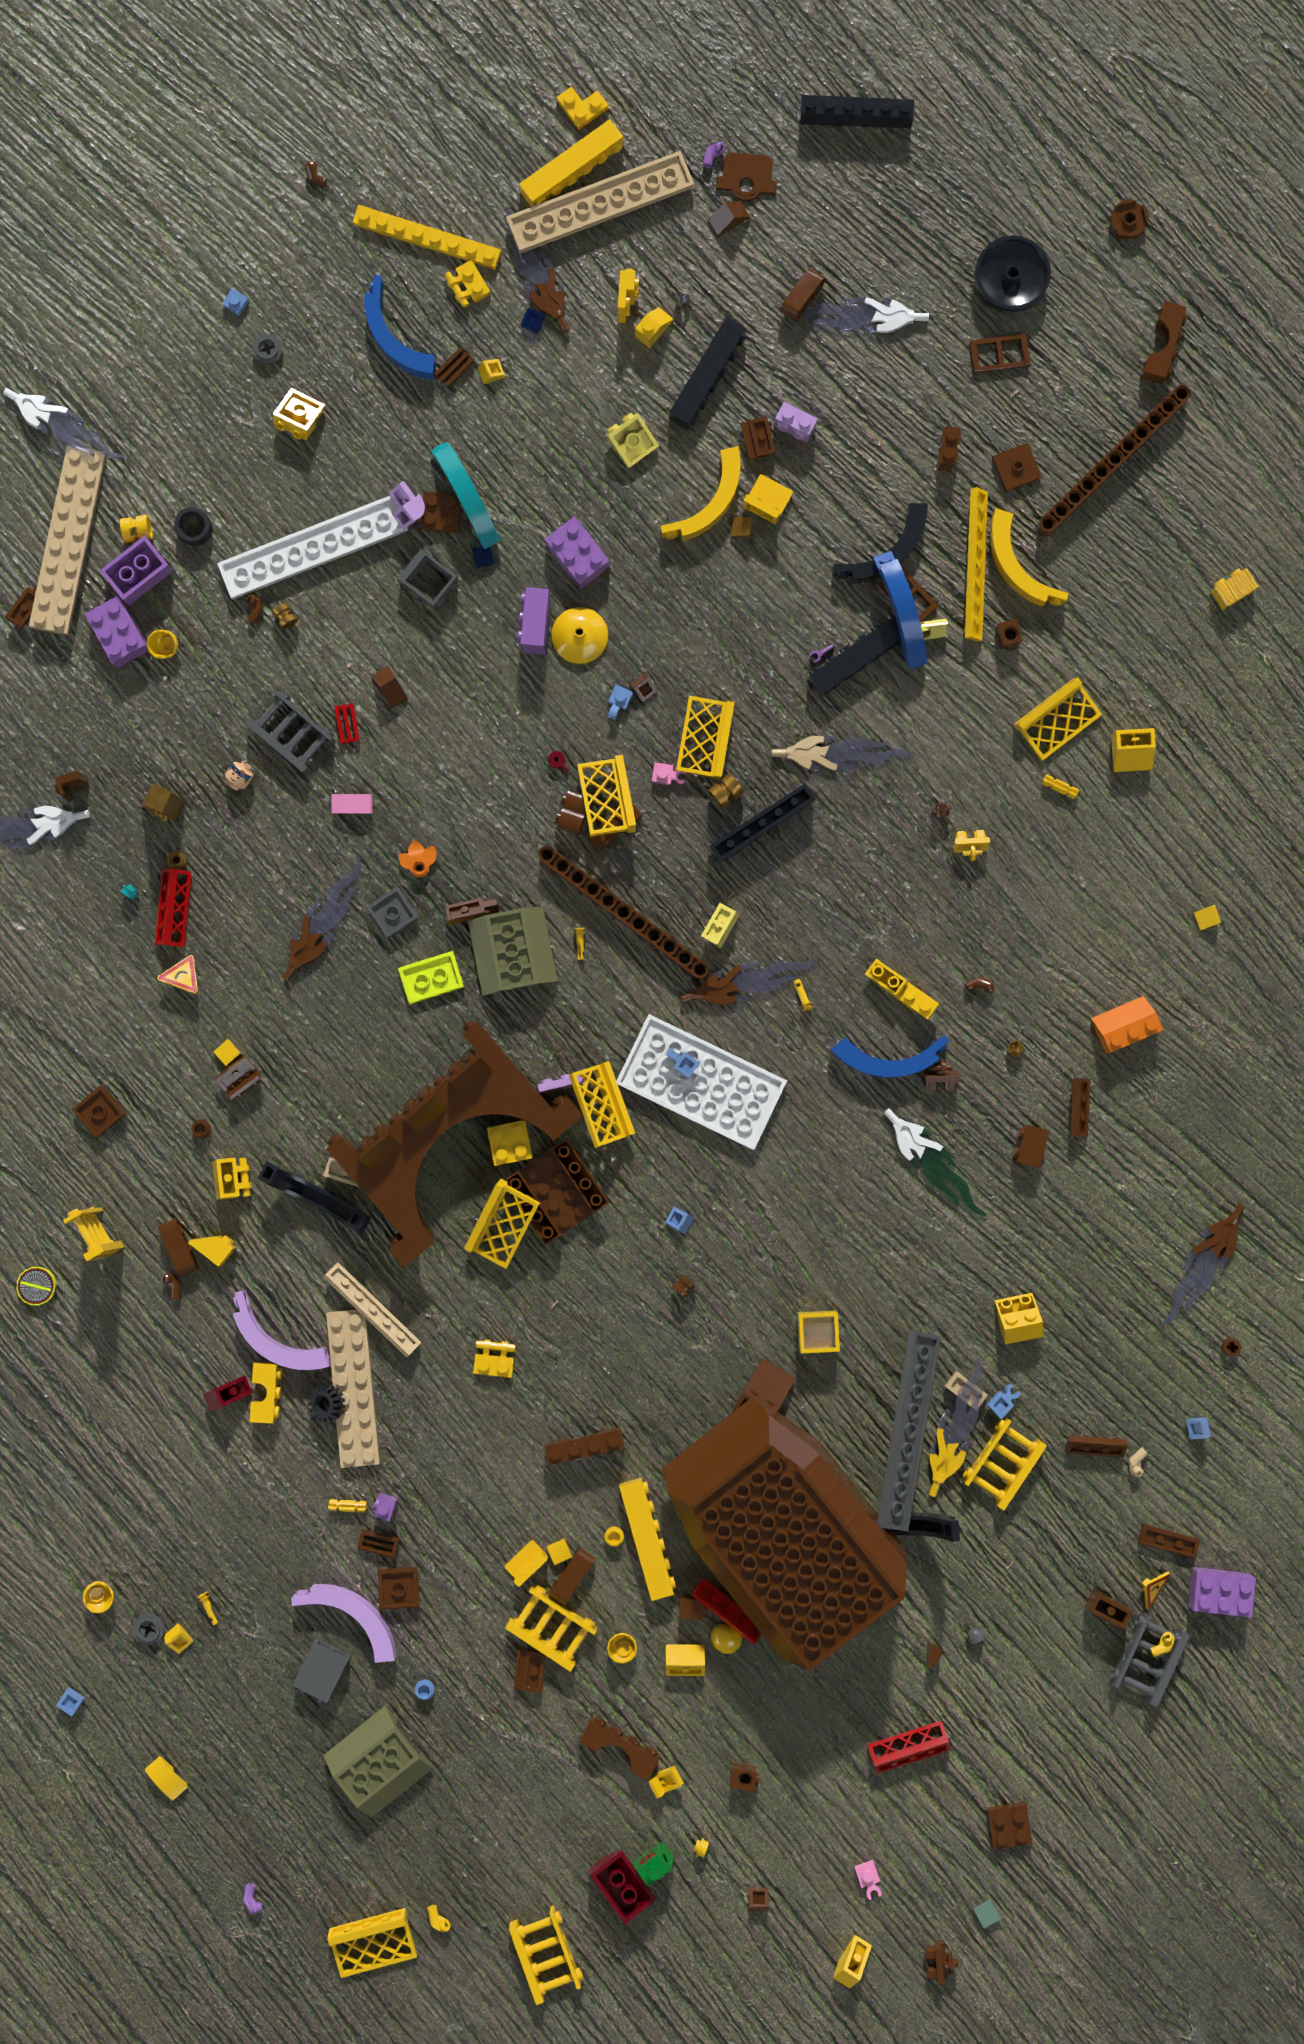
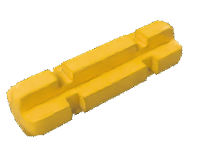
M1046 775L1042 780L1044 786H1050L1051 789L1063 795L1067 794L1072 799H1075L1078 795L1079 790L1077 788L1069 787V784L1058 779L1054 780L1050 775Z
M331 1499L328 1503L329 1511H357L364 1513L367 1509V1502Z

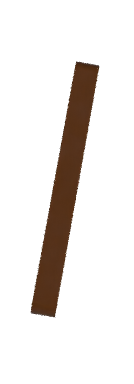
M1186 385L1177 386L1039 521L1036 528L1038 534L1042 537L1051 535L1172 418L1190 398L1191 390ZM1177 394H1181L1184 399H1179ZM1163 407H1168L1170 412H1166ZM1150 419L1155 420L1157 425L1151 424ZM1136 432L1142 433L1144 438L1138 437ZM1123 445L1129 446L1131 451H1126ZM1110 458L1116 459L1117 464L1111 463ZM1096 471H1101L1104 477H1099ZM1083 484H1088L1091 490L1084 489ZM1069 497H1075L1077 503H1072ZM1056 510L1063 511L1064 516H1059ZM1042 523H1048L1051 529L1044 528Z
M544 846L539 850L538 856L542 864L694 978L701 980L707 976L709 972L708 965L552 847ZM550 851L553 854L552 858L544 860L542 858L544 852ZM566 863L568 868L566 871L561 872L557 869L558 865ZM576 874L582 875V882H573V876ZM592 885L598 887V892L594 895L588 893V888ZM604 898H613V904L605 906L603 904ZM622 908H626L629 911V915L625 918L618 915L619 910ZM636 920H642L644 927L636 929L633 923ZM656 931L660 937L658 940L652 941L649 938V933ZM668 942L673 943L675 949L672 952H667L664 950V945ZM682 954H687L690 957V961L687 964L680 962L679 957ZM696 966H703L705 973L697 975L694 971Z

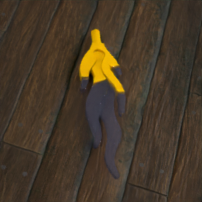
M979 1358L976 1360V1369L973 1376L957 1393L956 1408L951 1421L945 1427L950 1413L949 1408L946 1409L937 1426L939 1454L937 1455L933 1443L930 1446L929 1457L933 1472V1483L929 1495L936 1497L940 1484H943L949 1476L961 1467L967 1449L971 1444V1440H967L962 1445L959 1453L954 1456V1452L960 1442L972 1431L977 1422L979 1398L984 1389L980 1388L975 1393L971 1410L966 1413V1405L971 1391L981 1377L982 1367Z

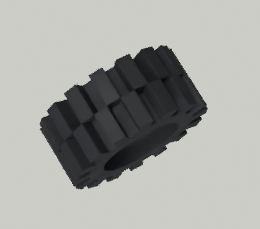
M327 1385L316 1388L311 1392L312 1396L308 1398L311 1400V1402H308V1406H311L309 1412L314 1413L312 1417H317L316 1421H321L322 1423L340 1418V1415L344 1413L342 1409L345 1408V1405L342 1402H345V1398H341L343 1393H338L340 1390L338 1387L334 1388L335 1386ZM324 1397H327L329 1400V1411L324 1407Z

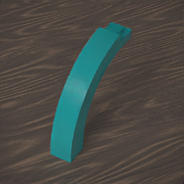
M448 442L439 444L431 452L454 490L482 547L486 549L500 542V537L454 449Z

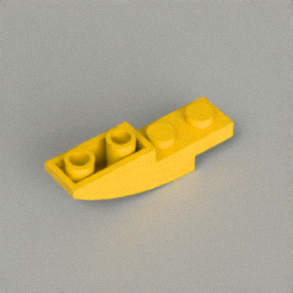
M878 959L873 962L865 973L867 977L887 993L927 1020L930 1019L939 1006L938 1002L910 984L905 978Z

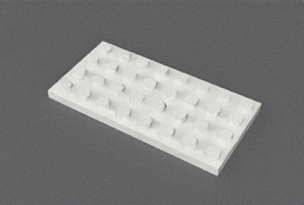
M648 1014L617 1079L618 1085L753 1150L787 1080L650 1014ZM670 1048L679 1055H682L685 1051L700 1062L690 1078H687L673 1067L676 1062L666 1055Z

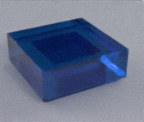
M527 308L521 322V327L538 334L545 320V314Z
M482 546L472 549L476 568L495 564L491 546L486 549Z

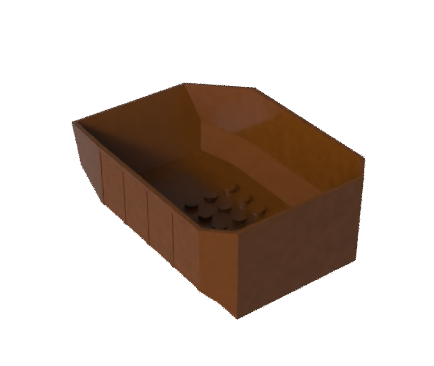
M755 1396L663 1467L668 1494L694 1550L783 1661L803 1667L809 1671L813 1670L905 1598L907 1570L905 1547L890 1529L880 1526L877 1521L878 1513L821 1442Z

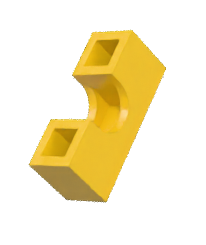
M257 1361L253 1363L252 1383L262 1384L267 1390V1396L265 1400H254L251 1402L250 1422L274 1423L280 1417V1407H277L278 1399L281 1398L279 1379H282L283 1369L274 1362Z

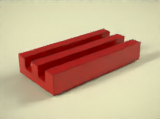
M354 703L334 706L341 744L360 741ZM347 709L351 710L354 738L351 736ZM340 710H343L348 739L344 738Z

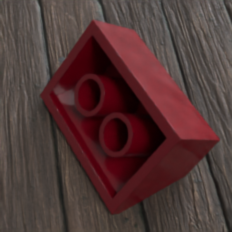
M622 1849L604 1856L589 1868L591 1878L624 1924L628 1923L657 1900Z

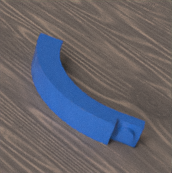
M374 275V281L370 282V293H365L364 304L367 321L375 342L383 354L400 369L420 378L434 380L436 369L435 356L420 353L406 347L388 330L382 315L384 282L382 276Z
M892 551L874 556V564L882 578L894 610L901 638L903 657L910 670L927 664V654L915 602L898 559L895 560Z
M943 1035L918 1055L897 1061L871 1057L857 1049L846 1037L830 1049V1051L841 1062L858 1072L870 1076L892 1078L914 1074L931 1066L939 1060L935 1053L938 1052L940 1054L948 1047L946 1043L949 1040Z

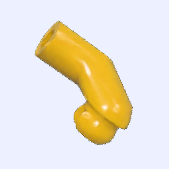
M1165 1632L1161 1637L1159 1645L1150 1648L1154 1658L1171 1651L1174 1643L1172 1633Z
M437 1905L427 1907L430 1925L440 1932L449 1931L451 1924L447 1919L438 1914Z

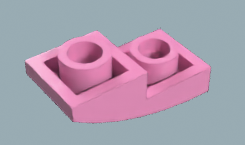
M331 794L332 813H373L372 794Z

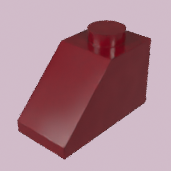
M244 1375L204 1393L203 1396L210 1412L253 1392Z

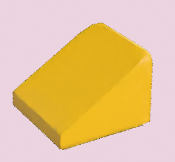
M499 359L482 361L478 366V371L484 384L505 377Z
M1215 905L1193 913L1200 930L1221 923Z
M176 1624L164 1635L165 1644L177 1654H180L194 1642L180 1624Z

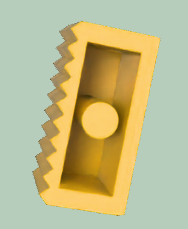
M1239 568L1230 574L1231 578L1225 581L1222 578L1214 584L1215 588L1211 591V594L1221 607V610L1228 608L1259 587L1247 568L1242 571Z

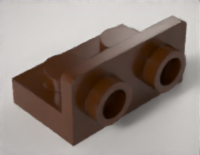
M75 771L56 777L54 787L58 795L71 801L74 800L71 789H82L89 781L86 775Z

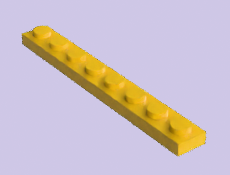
M358 205L353 219L354 226L462 260H472L475 264L496 270L501 255V249Z
M975 487L971 488L969 499V542L964 632L966 639L978 642L982 641L988 492Z

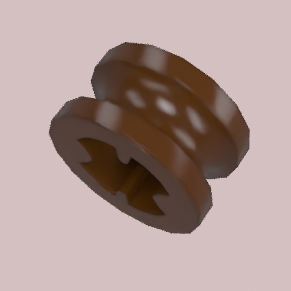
M1226 1338L1223 1340L1221 1348L1225 1354L1236 1356L1241 1351V1344L1236 1339ZM1230 1342L1236 1346L1235 1349H1232L1233 1352L1227 1349V1345H1230Z

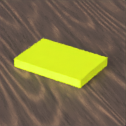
M453 951L398 968L409 1005L465 988Z

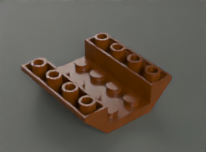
M567 1138L505 1179L508 1182V1186L540 1202L530 1224L545 1246L610 1203ZM527 1202L521 1203L524 1213L532 1210L533 1205Z

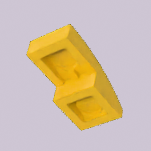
M161 1756L145 1768L152 1781L172 1801L187 1789V1783L174 1772L173 1767Z

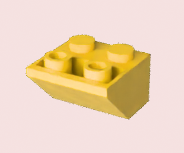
M1154 728L1116 730L1111 734L1114 772L1153 770L1156 749Z
M1033 1293L995 1300L999 1326L1005 1344L1043 1337V1321Z

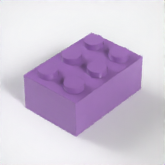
M575 516L545 538L546 547L579 589H582L610 567L609 559Z
M143 536L103 567L100 572L129 606L172 573L173 570L147 537Z
M526 587L525 593H522L521 605L524 612H520L519 623H521L522 631H518L517 641L523 653L546 654L551 601L549 589Z
M119 596L85 613L108 658L115 667L119 668L148 652L147 642L126 604Z
M1191 1567L1187 1606L1193 1611L1252 1618L1256 1578L1250 1573Z

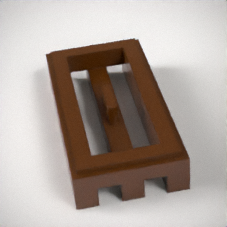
M460 347L434 375L449 388L474 363V359L470 358ZM466 359L467 362L446 381L445 379Z
M362 1529L357 1549L395 1558L400 1538ZM364 1535L392 1541L394 1544L366 1538ZM367 1542L391 1548L393 1550L392 1552L362 1545V1543Z

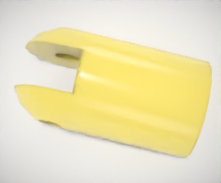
M947 619L920 622L924 640L948 637L946 633Z

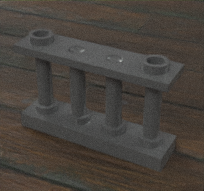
M274 689L272 692L278 697L259 720L253 721L249 718L245 724L306 776L310 771L307 767L308 760L326 740L332 744L335 742L332 738L333 733L326 727L320 728L289 701L290 697L281 690L279 693ZM285 703L292 711L273 732L271 731L268 734L264 730L266 722ZM299 715L306 723L288 744L281 745L278 742L279 736ZM313 727L321 735L302 757L299 756L297 758L292 754L294 752L293 749Z
M1142 1611L1141 1615L1139 1614L1135 1620L1134 1631L1117 1668H1114L1111 1672L1110 1682L1116 1688H1119L1122 1682L1145 1693L1147 1696L1146 1700L1151 1705L1158 1707L1190 1635L1180 1628H1177L1176 1632L1166 1630L1150 1622L1151 1616L1147 1612ZM1145 1628L1161 1636L1165 1632H1170L1174 1636L1171 1651L1159 1656L1163 1660L1160 1668H1155L1133 1657L1137 1646L1151 1652L1150 1648L1154 1647V1645L1141 1639ZM1129 1664L1153 1675L1155 1679L1152 1686H1147L1126 1676L1125 1672Z

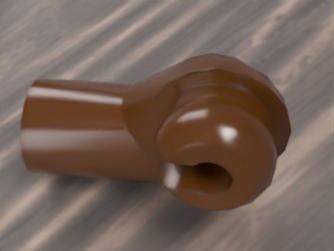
M313 160L307 162L305 171L308 180L324 188L327 184V179L318 175L317 163Z
M251 594L247 597V603L250 605L252 612L247 620L256 624L263 612V606L260 598Z
M977 977L965 983L969 992L978 987L984 989L986 993H992L995 989L993 981L984 977Z
M173 1273L163 1274L161 1281L171 1288V1299H180L181 1281Z

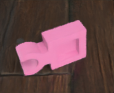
M655 763L652 783L671 785V780H675L677 784L682 785L685 780L678 779V775L686 773L673 771V765Z
M873 1860L855 1866L861 1888L867 1886V1898L869 1900L872 1899L870 1893L873 1890H876L880 1897V1887L875 1884L880 1882Z

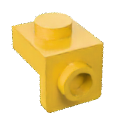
M674 1765L656 1772L649 1780L652 1792H654L658 1799L665 1792L681 1787L683 1781Z

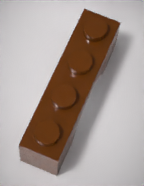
M1165 301L1161 306L1155 326L1162 331L1165 337V348L1160 352L1148 355L1144 362L1140 379L1162 385L1165 379H1169L1172 368L1169 366L1177 354L1175 346L1176 343L1179 344L1182 337L1180 329L1187 320L1188 315L1185 314L1187 307Z
M621 1426L583 1437L547 1442L544 1448L548 1465L625 1449Z
M591 1716L579 1737L580 1743L595 1752L608 1745L622 1748L630 1758V1772L646 1781L650 1778L659 1761V1754H657L654 1748L650 1746L646 1748L640 1744L637 1738L633 1736L627 1737L621 1729L615 1726L613 1728L608 1726L606 1721L600 1717L594 1718Z

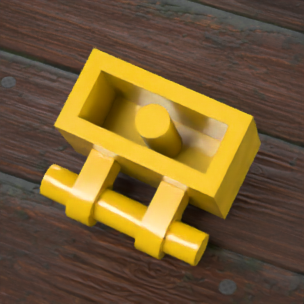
M236 1158L217 1159L212 1162L216 1200L237 1198L240 1196V1189H242L243 1197L251 1196L250 1188L252 1186L251 1182H249L248 1171H250V1168L247 1165V1158H239L240 1166H236ZM237 1172L241 1174V1183H238Z

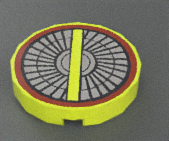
M31 1267L26 1269L17 1280L19 1297L30 1305L47 1303L55 1294L57 1286L55 1276L46 1268Z

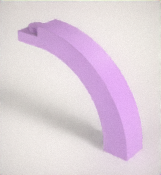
M246 1289L235 1293L234 1303L236 1308L240 1310L233 1313L236 1325L245 1340L260 1355L278 1365L298 1370H314L331 1366L326 1346L309 1350L296 1349L272 1339L258 1324L251 1309Z
M313 1584L310 1588L311 1592L299 1590L292 1596V1606L323 1604L339 1608L350 1614L366 1631L374 1651L375 1663L395 1661L397 1657L396 1647L389 1626L379 1611L359 1594L335 1585Z

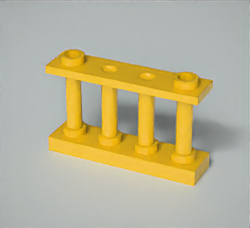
M94 1206L84 1210L74 1209L63 1220L65 1224L74 1222L87 1244L88 1252L83 1254L86 1261L109 1257L124 1248L121 1241L114 1242L110 1240L97 1217V1214L103 1210L102 1208H94Z
M1007 1417L997 1422L995 1426L996 1431L973 1466L971 1468L968 1467L963 1474V1482L967 1486L974 1482L995 1497V1504L1002 1510L1006 1509L1047 1447L1039 1439L1031 1442L1009 1427L1012 1421ZM1004 1433L1027 1448L1029 1452L1025 1458H1020L998 1443ZM993 1449L1017 1464L1016 1467L1018 1468L1014 1474H1009L987 1459ZM982 1465L1006 1481L1007 1485L1003 1490L996 1489L976 1475Z
M531 1585L529 1592L533 1596L518 1619L510 1618L505 1629L571 1672L576 1662L573 1659L574 1653L588 1632L595 1635L597 1627L591 1619L587 1617L585 1619L547 1595V1591L541 1586L537 1585L535 1587ZM540 1599L548 1604L549 1607L535 1629L529 1630L525 1627L524 1622ZM557 1610L566 1617L551 1640L546 1641L541 1638V1632ZM573 1621L582 1628L568 1650L562 1652L557 1648V1644Z
M554 1905L550 1907V1917L524 1927L519 1925L517 1919L510 1922L509 1926L511 1937L536 2005L544 2003L546 1991L574 1981L578 1990L581 1988V1980H583L581 1968L576 1967L561 1925L563 1923L561 1913L556 1911ZM554 1925L557 1933L556 1936L533 1945L526 1944L524 1938L526 1934ZM559 1943L561 1944L564 1952L563 1955L539 1964L533 1963L531 1958L533 1953ZM566 1962L568 1963L571 1973L546 1983L540 1982L538 1977L540 1972Z

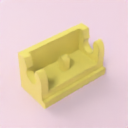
M719 903L701 937L721 949L739 917L738 913Z

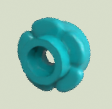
M130 884L127 887L123 885L124 888L120 891L131 901L136 897L138 898L136 894L138 892L137 889Z

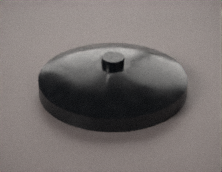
M1004 236L989 243L981 252L975 266V284L982 298L992 307L1005 312L1024 311L1034 306L1044 296L1051 278L1050 263L1043 249L1034 241L1022 236Z

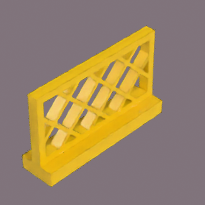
M1078 677L1071 679L1013 724L1016 730L1021 732L1041 761L1102 715L1082 687V682ZM1077 691L1083 696L1082 704L1072 702L1073 694ZM1061 703L1068 704L1067 715L1057 714L1058 706ZM1072 705L1081 706L1080 717L1070 716ZM1085 707L1091 708L1095 713L1090 719L1083 718ZM1044 716H1053L1052 727L1042 725ZM1057 716L1066 718L1065 729L1055 727ZM1070 718L1079 720L1076 730L1068 729ZM1030 727H1038L1037 738L1030 737L1026 730ZM1042 728L1051 729L1050 740L1040 739ZM1055 730L1064 731L1063 740L1053 741ZM1040 741L1049 743V749L1045 754H1042L1039 750Z
M689 696L676 771L721 780L735 702H722ZM692 701L700 702L704 709L695 714L691 709ZM713 705L722 706L721 713L714 718L709 708ZM706 711L712 720L703 725L697 716ZM695 718L701 727L692 733L688 728V723ZM714 722L718 727V731L711 736L705 727ZM703 729L708 739L700 744L694 735ZM692 737L698 746L688 751L684 744L686 740ZM708 741H711L715 746L714 751L710 754H707L702 747ZM700 748L705 757L696 762L691 753ZM689 756L694 765L690 768L681 767L682 759ZM707 759L712 765L711 772L702 771L699 764Z
M617 755L615 759L577 764L590 837L628 831V833L636 832V822L623 755ZM612 765L613 771L609 776L600 771L604 766ZM590 768L595 773L589 779L583 775L582 769ZM597 774L606 779L601 786L593 781ZM609 781L616 785L613 793L604 789ZM590 784L598 789L594 796L586 792ZM601 791L609 796L605 803L596 799ZM611 799L619 803L616 811L607 806ZM593 801L601 806L597 814L589 809ZM604 809L613 814L608 821L599 816ZM616 816L622 820L623 826L615 827L611 824V821ZM596 819L605 824L602 829L593 830L592 824Z
M609 1061L569 1074L595 1148L635 1134ZM592 1071L595 1075L596 1081L590 1078ZM576 1076L584 1079L583 1086L579 1084ZM588 1083L594 1086L593 1093L587 1090ZM598 1090H600L603 1100L597 1096ZM585 1094L591 1098L589 1104L585 1102ZM595 1101L601 1104L599 1111L593 1107ZM605 1108L608 1111L609 1117L604 1115ZM591 1113L598 1116L596 1123L592 1121ZM602 1119L608 1123L606 1129L600 1126ZM612 1126L614 1128L616 1136L610 1133ZM598 1131L604 1134L601 1142L597 1135Z
M500 1179L495 1185L464 1249L470 1253L474 1251L507 1269L540 1202L508 1186V1182ZM506 1192L513 1194L516 1202L507 1204L505 1199ZM527 1202L533 1205L532 1210L524 1213L521 1203ZM517 1205L520 1214L511 1216L508 1207ZM505 1208L508 1218L499 1220L496 1212L499 1209ZM522 1218L523 1228L516 1229L513 1220ZM509 1221L512 1231L503 1233L500 1223ZM496 1224L500 1234L491 1236L488 1228ZM514 1234L515 1244L508 1245L505 1236ZM501 1237L504 1247L495 1249L492 1239ZM489 1241L491 1250L485 1251L479 1248L481 1242ZM498 1251H506L508 1256L506 1262L498 1258Z
M406 1908L329 1929L328 1943L332 1947L341 1978L417 1958V1951L407 1920ZM404 1926L405 1934L403 1937L393 1933L396 1928ZM383 1933L387 1935L384 1943L374 1938L376 1934ZM390 1937L399 1941L396 1949L387 1945ZM364 1938L368 1940L365 1948L355 1943L357 1939ZM371 1942L381 1947L377 1954L367 1950ZM345 1943L348 1945L349 1948L346 1953L338 1950L337 1944ZM404 1944L410 1947L411 1952L404 1954L399 1949ZM352 1948L362 1952L358 1959L348 1955ZM383 1949L393 1953L387 1959L381 1957L380 1954ZM364 1954L373 1958L372 1963L365 1964L361 1962ZM345 1959L354 1963L353 1968L344 1970L343 1963Z

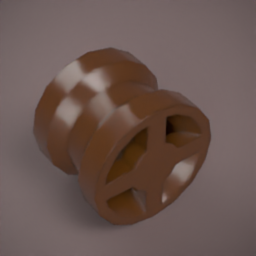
M680 1275L679 1281L671 1287L684 1298H687L690 1290H694L696 1286L683 1275Z

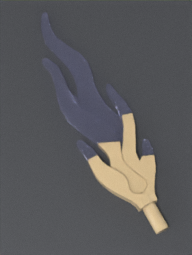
M835 735L811 736L791 747H787V749H772L771 753L772 757H787V759L794 761L803 768L812 771L820 770V767L812 762H816L833 771H846L857 769L858 766L855 764H840L845 761L879 764L895 756L914 758L912 753L904 749H892L879 753L862 751L859 748L880 749L886 746L888 742L878 743L857 737L847 738L830 746H816L817 744L833 741L836 738Z

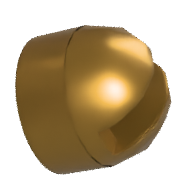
M1019 1040L1011 1042L1007 1048L1008 1052L1014 1057L1022 1056L1021 1053H1024L1025 1050Z

